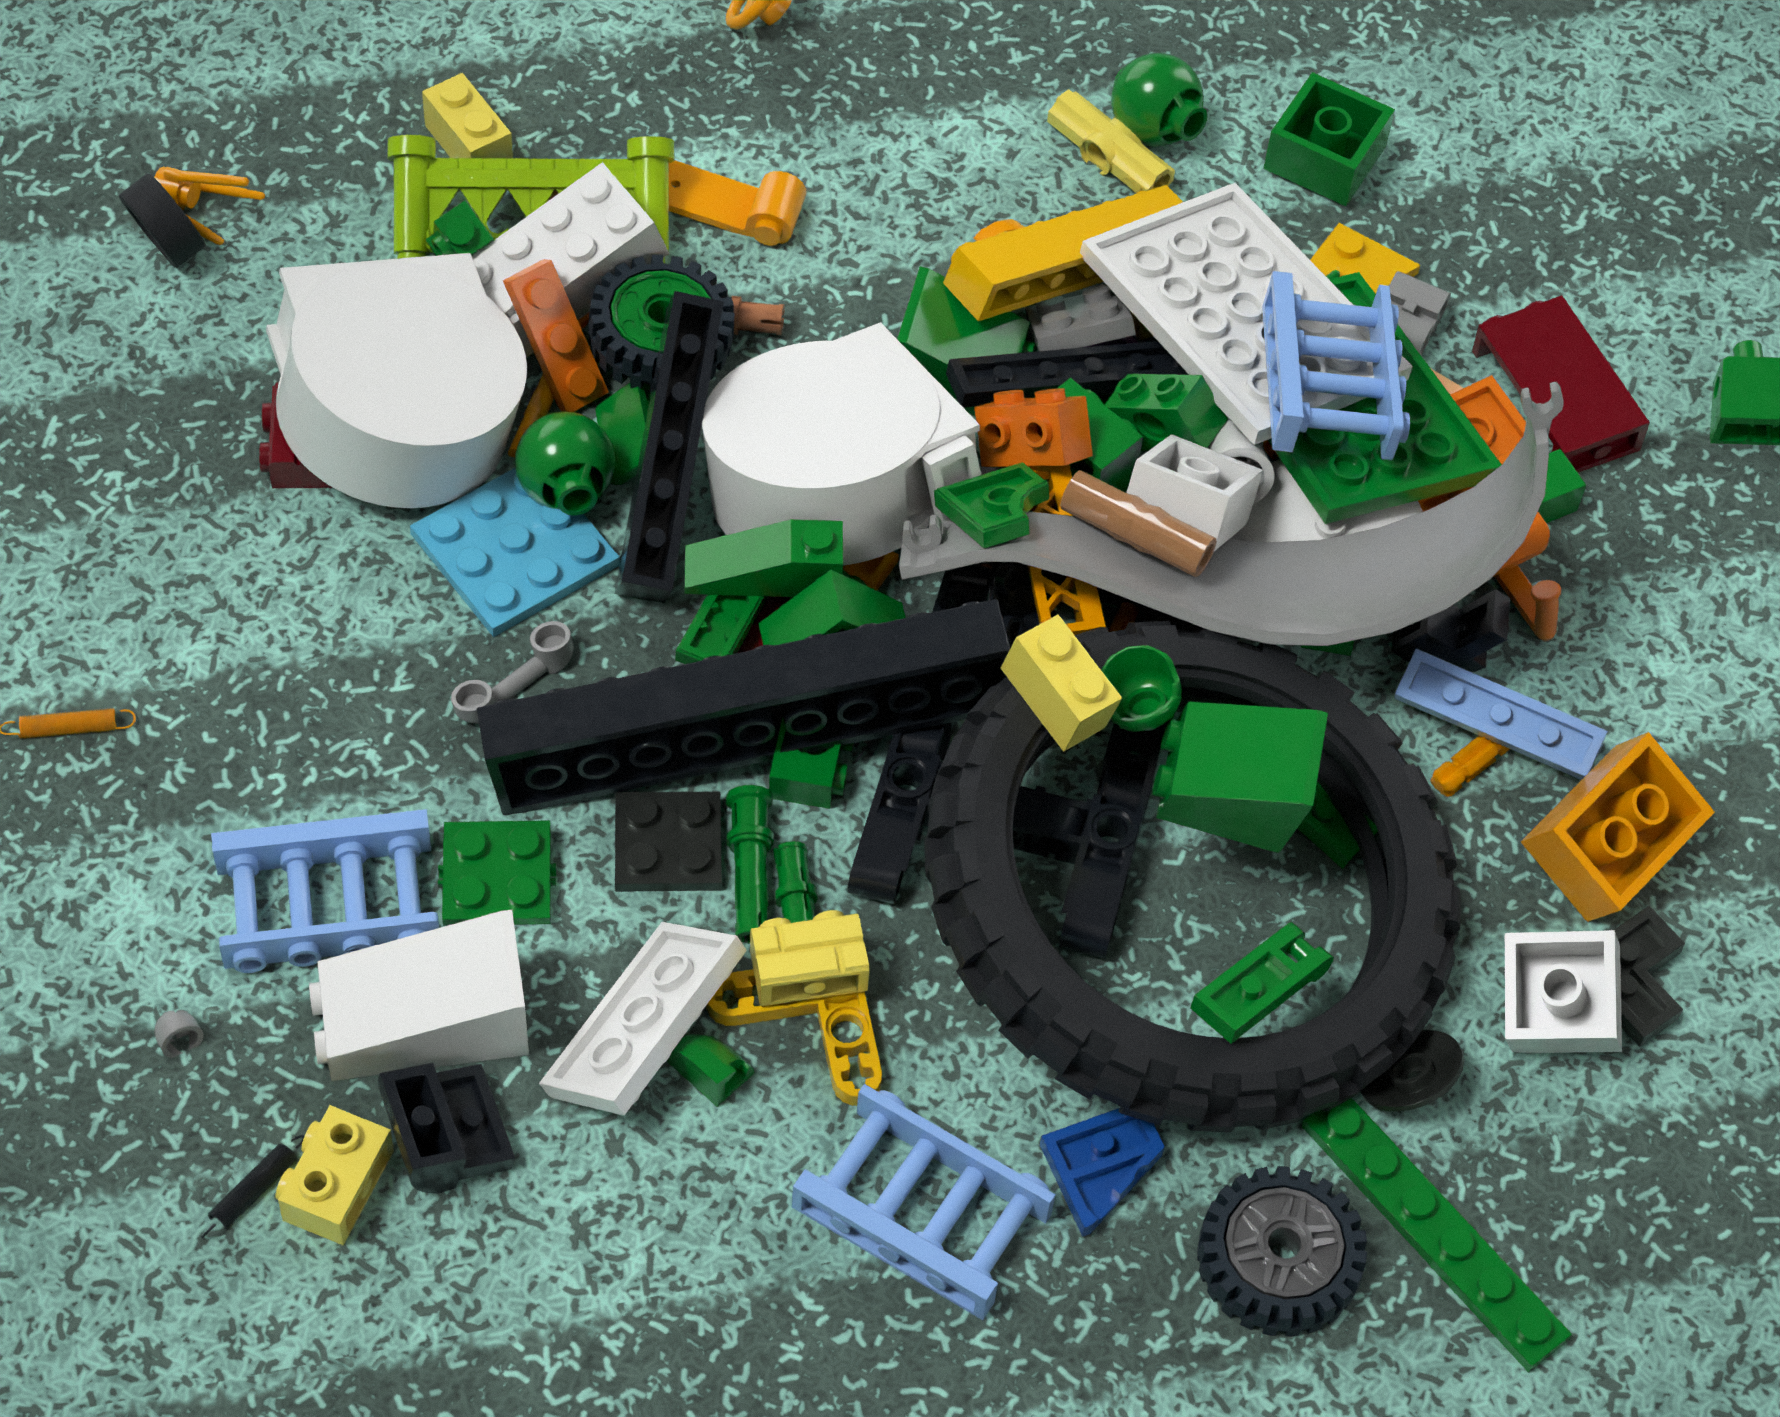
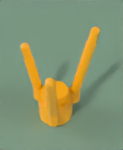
M164 166L159 168L154 176L182 210L185 207L190 209L195 207L201 191L257 200L265 198L263 192L241 188L249 185V180L246 177L181 171ZM186 214L202 237L217 245L224 243L222 237Z

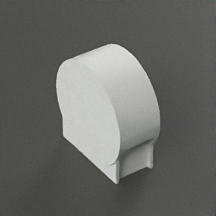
M471 253L280 268L279 275L285 290L277 324L267 325L266 332L281 374L276 395V411L279 426L286 442L300 462L319 479L338 491L365 502L395 508H424L441 505L461 498L483 484L496 469L505 450L527 378V362L524 347L517 330L505 313L486 296Z
M881 322L833 341L798 343L765 352L746 361L728 373L712 390L705 404L702 429L714 516L726 535L790 519L843 521V566L881 557L902 547L904 521L911 520L913 528L926 529L929 526L930 516L934 515L921 457L963 435L967 436L975 444L976 448L975 432L980 431V425Z

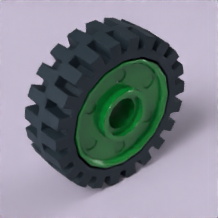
M652 255L651 264H646L643 256L632 259L631 269L623 262L615 266L614 275L608 271L602 277L601 285L597 284L593 292L589 313V344H591L594 358H600V367L606 373L613 370V379L620 384H623L629 377L630 388L639 387L641 389L644 383L650 384L651 394L666 308L674 291L724 301L710 380L713 379L716 369L722 370L726 364L727 356L730 354L735 316L732 297H728V289L723 282L717 284V276L708 270L701 275V265L694 261H691L688 267L685 268L683 267V258L673 255L670 264L663 263V255Z

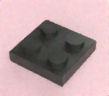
M615 792V892L721 891L720 792Z

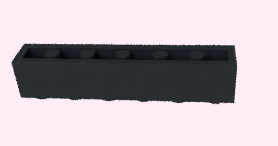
M674 291L666 308L614 594L665 603L672 592L724 301Z

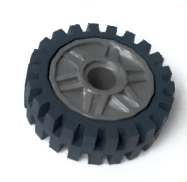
M1278 1166L1275 1173L1270 1175L1267 1167L1255 1169L1251 1178H1248L1246 1173L1234 1179L1231 1187L1226 1185L1218 1193L1215 1202L1212 1201L1204 1218L1197 1248V1261L1200 1262L1199 1273L1202 1282H1207V1293L1213 1302L1219 1300L1222 1303L1221 1311L1229 1318H1232L1234 1315L1241 1318L1240 1325L1250 1330L1255 1325L1263 1328L1262 1334L1275 1336L1277 1331H1285V1337L1298 1336L1301 1330H1307L1308 1334L1320 1330L1325 1322L1328 1324L1332 1323L1339 1317L1343 1309L1346 1310L1361 1283L1367 1260V1252L1365 1251L1367 1244L1365 1230H1360L1362 1219L1357 1210H1348L1350 1200L1343 1192L1336 1196L1331 1193L1333 1188L1331 1182L1324 1178L1321 1179L1319 1184L1311 1182L1312 1172L1301 1169L1298 1177L1290 1176V1167ZM1277 1244L1284 1245L1291 1249L1294 1257H1278L1273 1254L1269 1247Z

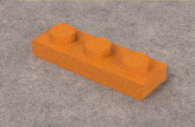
M543 259L502 280L559 409L562 412H574L609 393L552 260Z

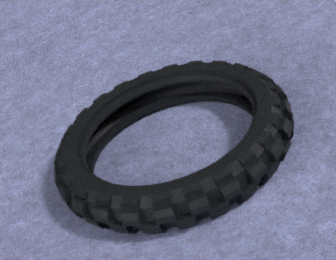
M1170 621L1129 622L1124 630L1108 632L1107 627H1099L1075 635L1100 669H1102L1109 656L1127 646L1150 645L1167 653L1173 661L1182 689V700L1176 712H1182L1188 702L1312 709L1328 713L1317 782L1326 791L1343 816L1360 849L1359 852L1368 879L1371 901V929L1367 952L1362 967L1349 992L1327 1011L1302 1025L1263 1036L1238 1038L1230 1044L1221 1037H1206L1180 1032L1157 1025L1132 1014L1087 984L1051 945L1026 901L1014 857L1012 828L1016 800L1025 773L1056 741L1007 677L996 686H991L968 713L964 723L956 736H954L935 778L927 809L929 822L928 832L924 839L925 877L932 885L934 901L931 908L942 943L946 946H951L959 963L956 972L976 1004L980 1007L985 1004L1002 1024L998 1031L1027 1059L1035 1055L1058 1073L1055 1080L1089 1100L1093 1095H1097L1120 1106L1119 1112L1121 1114L1160 1125L1163 1120L1187 1124V1129L1191 1131L1231 1133L1235 1127L1255 1126L1257 1129L1265 1130L1297 1123L1302 1117L1320 1110L1327 1112L1358 1095L1363 1088L1376 1078L1381 1077L1413 1044L1432 1017V1011L1440 995L1446 989L1456 958L1453 945L1455 935L1460 930L1461 893L1458 887H1454L1453 870L1458 864L1447 825L1441 824V820H1437L1433 809L1438 801L1419 765L1415 766L1414 763L1407 764L1398 751L1403 744L1401 739L1378 713H1373L1368 717L1350 701L1355 694L1354 691L1325 670L1320 677H1317L1296 665L1298 654L1275 644L1260 642L1258 646L1238 641L1236 636L1210 631L1194 625L1191 630L1176 629L1175 625H1170ZM1364 814L1376 824L1378 832L1373 835Z

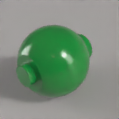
M1165 53L1146 54L1128 63L1116 75L1111 94V107L1114 118L1129 128L1141 140L1143 145L1161 147L1171 145L1181 139L1191 141L1202 132L1207 122L1208 114L1206 109L1203 108L1204 94L1201 82L1195 71L1182 59Z
M555 412L539 418L523 433L516 449L515 469L522 488L539 505L560 509L567 515H581L590 511L595 506L597 500L608 489L615 470V453L608 435L595 421L575 412Z

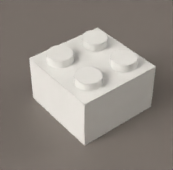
M1171 434L1135 461L1127 493L1140 497L1150 505L1161 507L1171 516L1215 537L1217 543L1214 551H1216L1247 525L1263 470Z
M1615 930L1505 933V1040L1512 1052H1622L1620 944Z

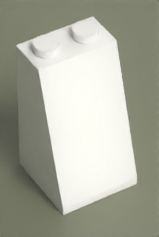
M512 910L499 911L317 961L319 982L309 983L313 1016L323 1015L324 1030L314 1032L317 1063H328L331 1081L379 1075L382 1072L433 1063L434 1067L529 1055L525 1003Z

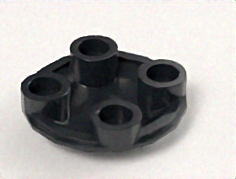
M1001 562L990 582L987 601L997 599L1011 649L1016 637L1040 625L1027 565L1018 562ZM1042 569V576L1055 583L1057 573ZM1046 592V597L1048 601L1052 595ZM1054 610L1050 613L1051 618L1057 615Z

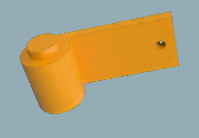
M676 160L669 163L670 212L733 233L754 237L759 243L767 246H774L778 243L784 244L790 240L806 197V187L796 176L782 171L769 172L764 175L759 188Z

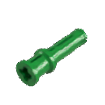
M757 785L738 786L729 790L726 794V805L732 810V829L727 833V846L734 853L735 935L738 936L742 943L744 942V936L747 935L748 944H750L751 928H758L763 922L768 920L766 858L767 853L774 845V833L768 829V809L773 805V793L769 789Z

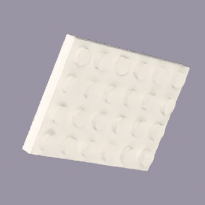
M1236 183L1083 240L1080 254L1084 257L1083 260L1189 375H1202L1213 393L1216 405L1253 445L1272 438L1262 311L1272 272L1292 273L1294 294H1300L1301 300L1353 305ZM1300 319L1296 324L1297 329L1304 331V335L1370 342L1369 327ZM1302 355L1299 359V364L1305 365L1307 371L1374 378L1372 362ZM1403 356L1398 372L1399 376H1405L1407 381L1413 366ZM1305 391L1302 395V401L1309 402L1310 407L1339 410L1367 398Z

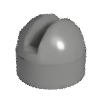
M178 1010L176 1013L174 1011L164 1012L156 1021L154 1031L156 1041L163 1054L167 1057L173 1058L182 1054L170 1043L174 1041L172 1039L174 1035L179 1039L188 1034L189 1050L199 1046L203 1040V1031L198 1022L185 1010Z

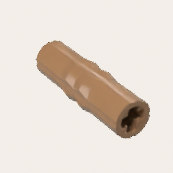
M1081 470L1076 472L1071 478L1061 499L1060 506L1062 510L1107 532L1116 540L1129 543L1138 551L1151 554L1194 577L1200 576L1204 571L1216 547L1217 541L1215 537L1171 516L1161 507L1150 505L1140 497L1125 493Z

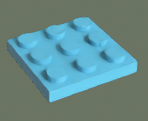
M515 468L410 525L412 537L493 637L620 565L619 555L584 514L567 515L560 509L539 505L522 488Z

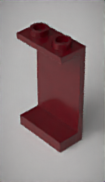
M1563 295L1547 301H1535L1524 309L1505 316H1493L1478 325L1472 348L1473 354L1478 358L1492 353L1520 395L1522 389L1529 388L1532 401L1536 404H1545L1552 397L1550 383L1557 382L1559 384L1564 405L1562 411L1551 422L1548 435L1553 443L1551 452L1561 449L1578 473L1641 450L1650 424L1649 420Z

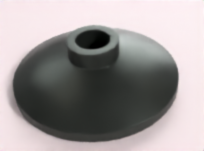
M1422 1030L1405 1053L1381 1077L1376 1078L1363 1088L1361 1094L1370 1105L1384 1111H1407L1425 1106L1443 1096L1457 1082L1464 1067L1463 1051L1459 1043L1452 1036L1436 1030Z

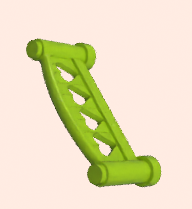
M398 135L387 139V158L394 162V254L397 255V259L425 257L433 253L425 239L433 234L434 221L445 213L459 191L462 192L478 218L495 240L509 229L507 228L501 233H494L489 230L487 221L507 191H509L525 217H527L548 202L555 191L559 194L602 162L653 220L669 251V163L675 160L673 139L657 136L628 139L627 159L436 158V140L432 137Z

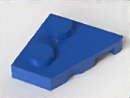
M1119 1108L1042 1135L1040 1140L1042 1152L1082 1237L1092 1233L1163 1156L1165 1148L1154 1123L1121 1114Z

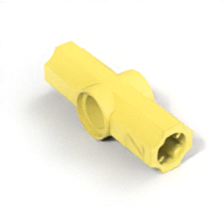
M1068 89L1062 93L1048 111L1047 122L1080 148L1083 160L1086 163L1091 161L1102 170L1100 172L1101 175L1104 176L1111 172L1135 193L1148 191L1164 185L1169 186L1173 182L1175 170L1145 147L1141 140L1116 118L1111 120L1076 91L1072 92Z

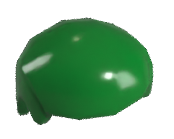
M1150 645L1127 646L1109 656L1101 671L1122 697L1111 717L1113 723L1118 724L1121 729L1139 732L1154 730L1173 719L1182 700V689L1178 673L1167 653Z

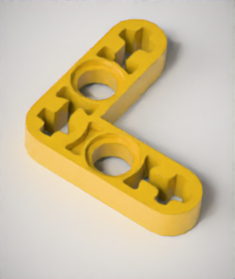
M751 969L732 972L706 1005L709 1016L715 1022L725 1026H736L817 1013L832 1088L836 1096L846 1104L857 1106L860 1089H855L852 1081H845L849 1079L850 1072L848 1057L858 1055V1066L861 1076L869 1077L865 1080V1084L878 1092L881 1089L882 1069L865 991L767 1006H754L752 986L756 985L754 971ZM733 990L735 997L740 998L738 999L737 1008L728 1009L725 1001H720L723 999L724 991ZM850 1021L860 1027L862 1035L854 1042L843 1043L833 1036L831 1030L837 1023Z

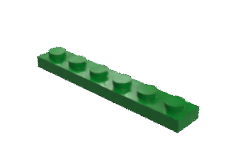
M1352 1098L1327 1112L1320 1110L1304 1119L1302 1128L1528 1373L1569 1341L1572 1333Z

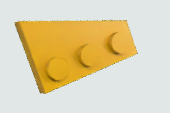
M1341 223L1337 224L1310 259L1325 276L1333 270H1338L1340 276L1360 272L1375 294L1379 285H1390L1397 271L1414 277L1419 273L1421 266Z

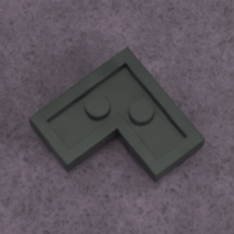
M1647 906L1614 929L1620 944L1622 1029L1639 1047L1677 1021L1683 1011V1008L1651 974L1678 956L1685 942L1650 906Z

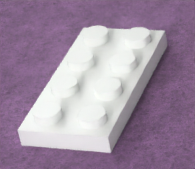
M661 922L539 1084L547 1095L553 1099L624 1116L639 1099L647 1084L662 1064L668 1060L673 1049L693 1022L700 1017L702 1010L722 983L731 975L732 970L747 951L738 936Z

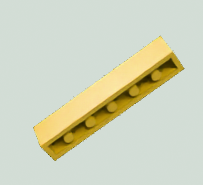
M1167 185L1148 191H1139L1134 195L1114 201H1105L1100 205L1080 211H1072L1050 220L1038 221L1013 231H1004L986 239L964 243L957 247L953 253L943 284L977 321H981L1102 283L1104 281L1083 260L1084 257L1080 254L1082 241L1183 203V201Z

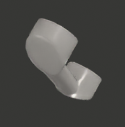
M549 621L537 626L530 635L534 657L492 688L481 680H469L459 684L451 694V702L455 714L466 722L479 724L477 707L492 705L503 699H512L545 673L555 674L562 670L570 661L574 649L570 629L564 623L558 621Z

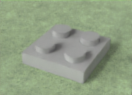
M1106 284L1088 287L1083 290L1081 295L1068 298L1057 296L1035 303L1036 305L1025 307L1027 320L1030 322L1029 327L1038 351L1081 348L1136 335L1130 310Z

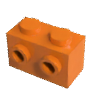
M1058 388L1035 392V398H1024L1023 390H1009L994 393V402L975 407L976 421L980 425L978 441L982 467H1008L1022 462L1027 466H1064L1093 456L1086 396L1066 397L1065 389Z

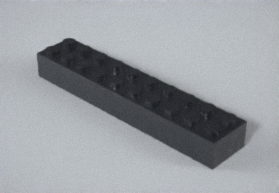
M994 599L985 602H968L960 607L932 613L920 612L908 618L879 624L867 623L856 629L827 635L814 634L803 640L779 645H762L741 653L726 656H709L698 662L674 667H657L649 672L621 678L609 677L588 685L568 689L556 688L544 694L521 699H503L492 705L477 707L484 758L502 814L510 815L773 760L782 717L784 718L786 731L780 753L795 750L808 753L832 748L837 744L842 746L966 719L971 709L991 686H996L1007 677L1001 670V666L1010 650L998 601Z

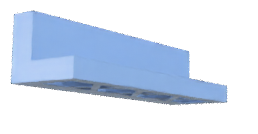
M1415 649L1395 692L1394 699L1485 737L1580 780L1590 772L1607 734V731L1419 649Z

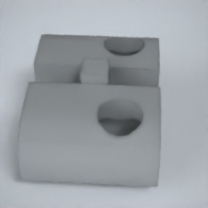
M1397 271L1389 285L1391 304L1398 305V325L1420 355H1422L1432 332L1437 328L1445 312L1451 293Z

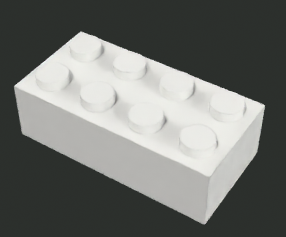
M602 162L478 251L472 258L486 296L510 319L522 341L525 355L528 357L534 351L502 280L543 259L552 260L577 320L590 312L593 292L597 284L601 285L602 277L608 271L614 275L615 266L623 262L631 269L632 259L643 256L646 264H651L652 255H663L664 258L670 253L653 220Z

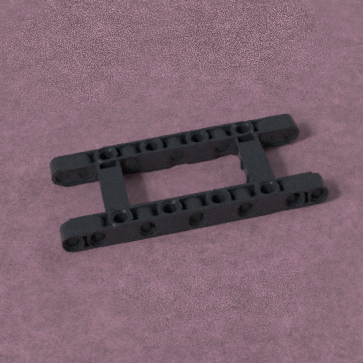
M981 460L979 463L981 475L1006 468L982 467ZM981 562L946 570L932 612L960 607L968 602L987 601L990 582L1001 562ZM1057 573L1055 583L1060 586L1066 579V576ZM1097 587L1101 602L1120 606L1122 602L1133 603L1139 608V611L1146 613L1144 622L1170 621V625H1175L1176 629L1191 630L1194 626L1192 623ZM956 722L893 734L852 865L848 882V893L895 904L915 841H920L924 826L928 827L929 814L927 809L935 778L949 748ZM1167 722L1154 730L1139 732L1121 729L1118 724L1114 723L1104 756L1097 794H1094L1093 799L1087 798V802L1047 793V788L1037 785L1036 789L1023 786L1019 788L1013 817V849L1047 858L1049 854L1055 855V860L1074 864L1061 911L1066 913L1059 947L1106 959L1109 941L1114 931L1121 905L1120 901L1124 894L1162 753L1161 742ZM1127 751H1136L1141 754L1135 755L1128 753ZM911 785L916 789L910 791L902 790L898 786ZM1101 837H1113L1118 839L1119 841L1108 842L1103 840Z

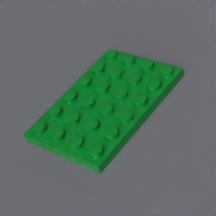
M1360 272L1329 279L1353 305L1372 307L1376 294ZM1398 324L1395 340L1402 341V356L1413 367L1409 379L1406 381V393L1402 404V411L1408 412L1410 415L1409 434L1405 443L1399 442L1393 460L1382 459L1379 435L1307 428L1306 432L1298 433L1293 452L1274 450L1325 524L1473 487L1502 465ZM1365 398L1339 410L1377 414L1376 398ZM1271 438V439H1268L1267 441H1268L1269 444L1272 446V438Z

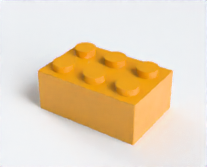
M1647 732L1616 745L1538 823L1521 843L1583 918L1589 922L1621 911L1715 811L1652 735Z

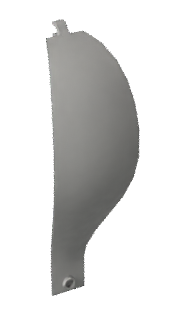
M1557 382L1550 383L1551 399L1545 404H1536L1531 399L1529 388L1522 389L1521 403L1523 412L1527 416L1524 435L1499 468L1473 488L1427 511L1379 528L1322 540L1285 542L1228 540L1213 552L1209 563L1201 575L1194 577L1151 554L1138 551L1129 543L1116 540L1107 532L1076 516L1028 512L1026 515L1029 518V535L984 549L953 521L941 522L937 515H931L929 528L926 529L913 528L911 520L904 521L899 564L901 577L903 580L981 562H1018L1076 578L1210 631L1267 644L1329 646L1392 633L1444 611L1490 580L1523 544L1545 497L1549 458L1548 435L1552 420L1563 409L1562 391Z

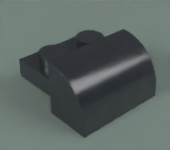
M428 1063L379 1074L377 1086L411 1185L416 1190L425 1193H443L455 1189L459 1180L512 1169L515 1155L482 1064L436 1072L434 1064Z

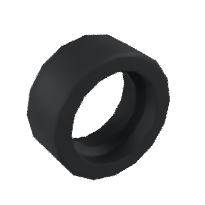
M145 174L119 194V199L129 214L173 267L178 268L206 246L203 238L186 214L151 174Z

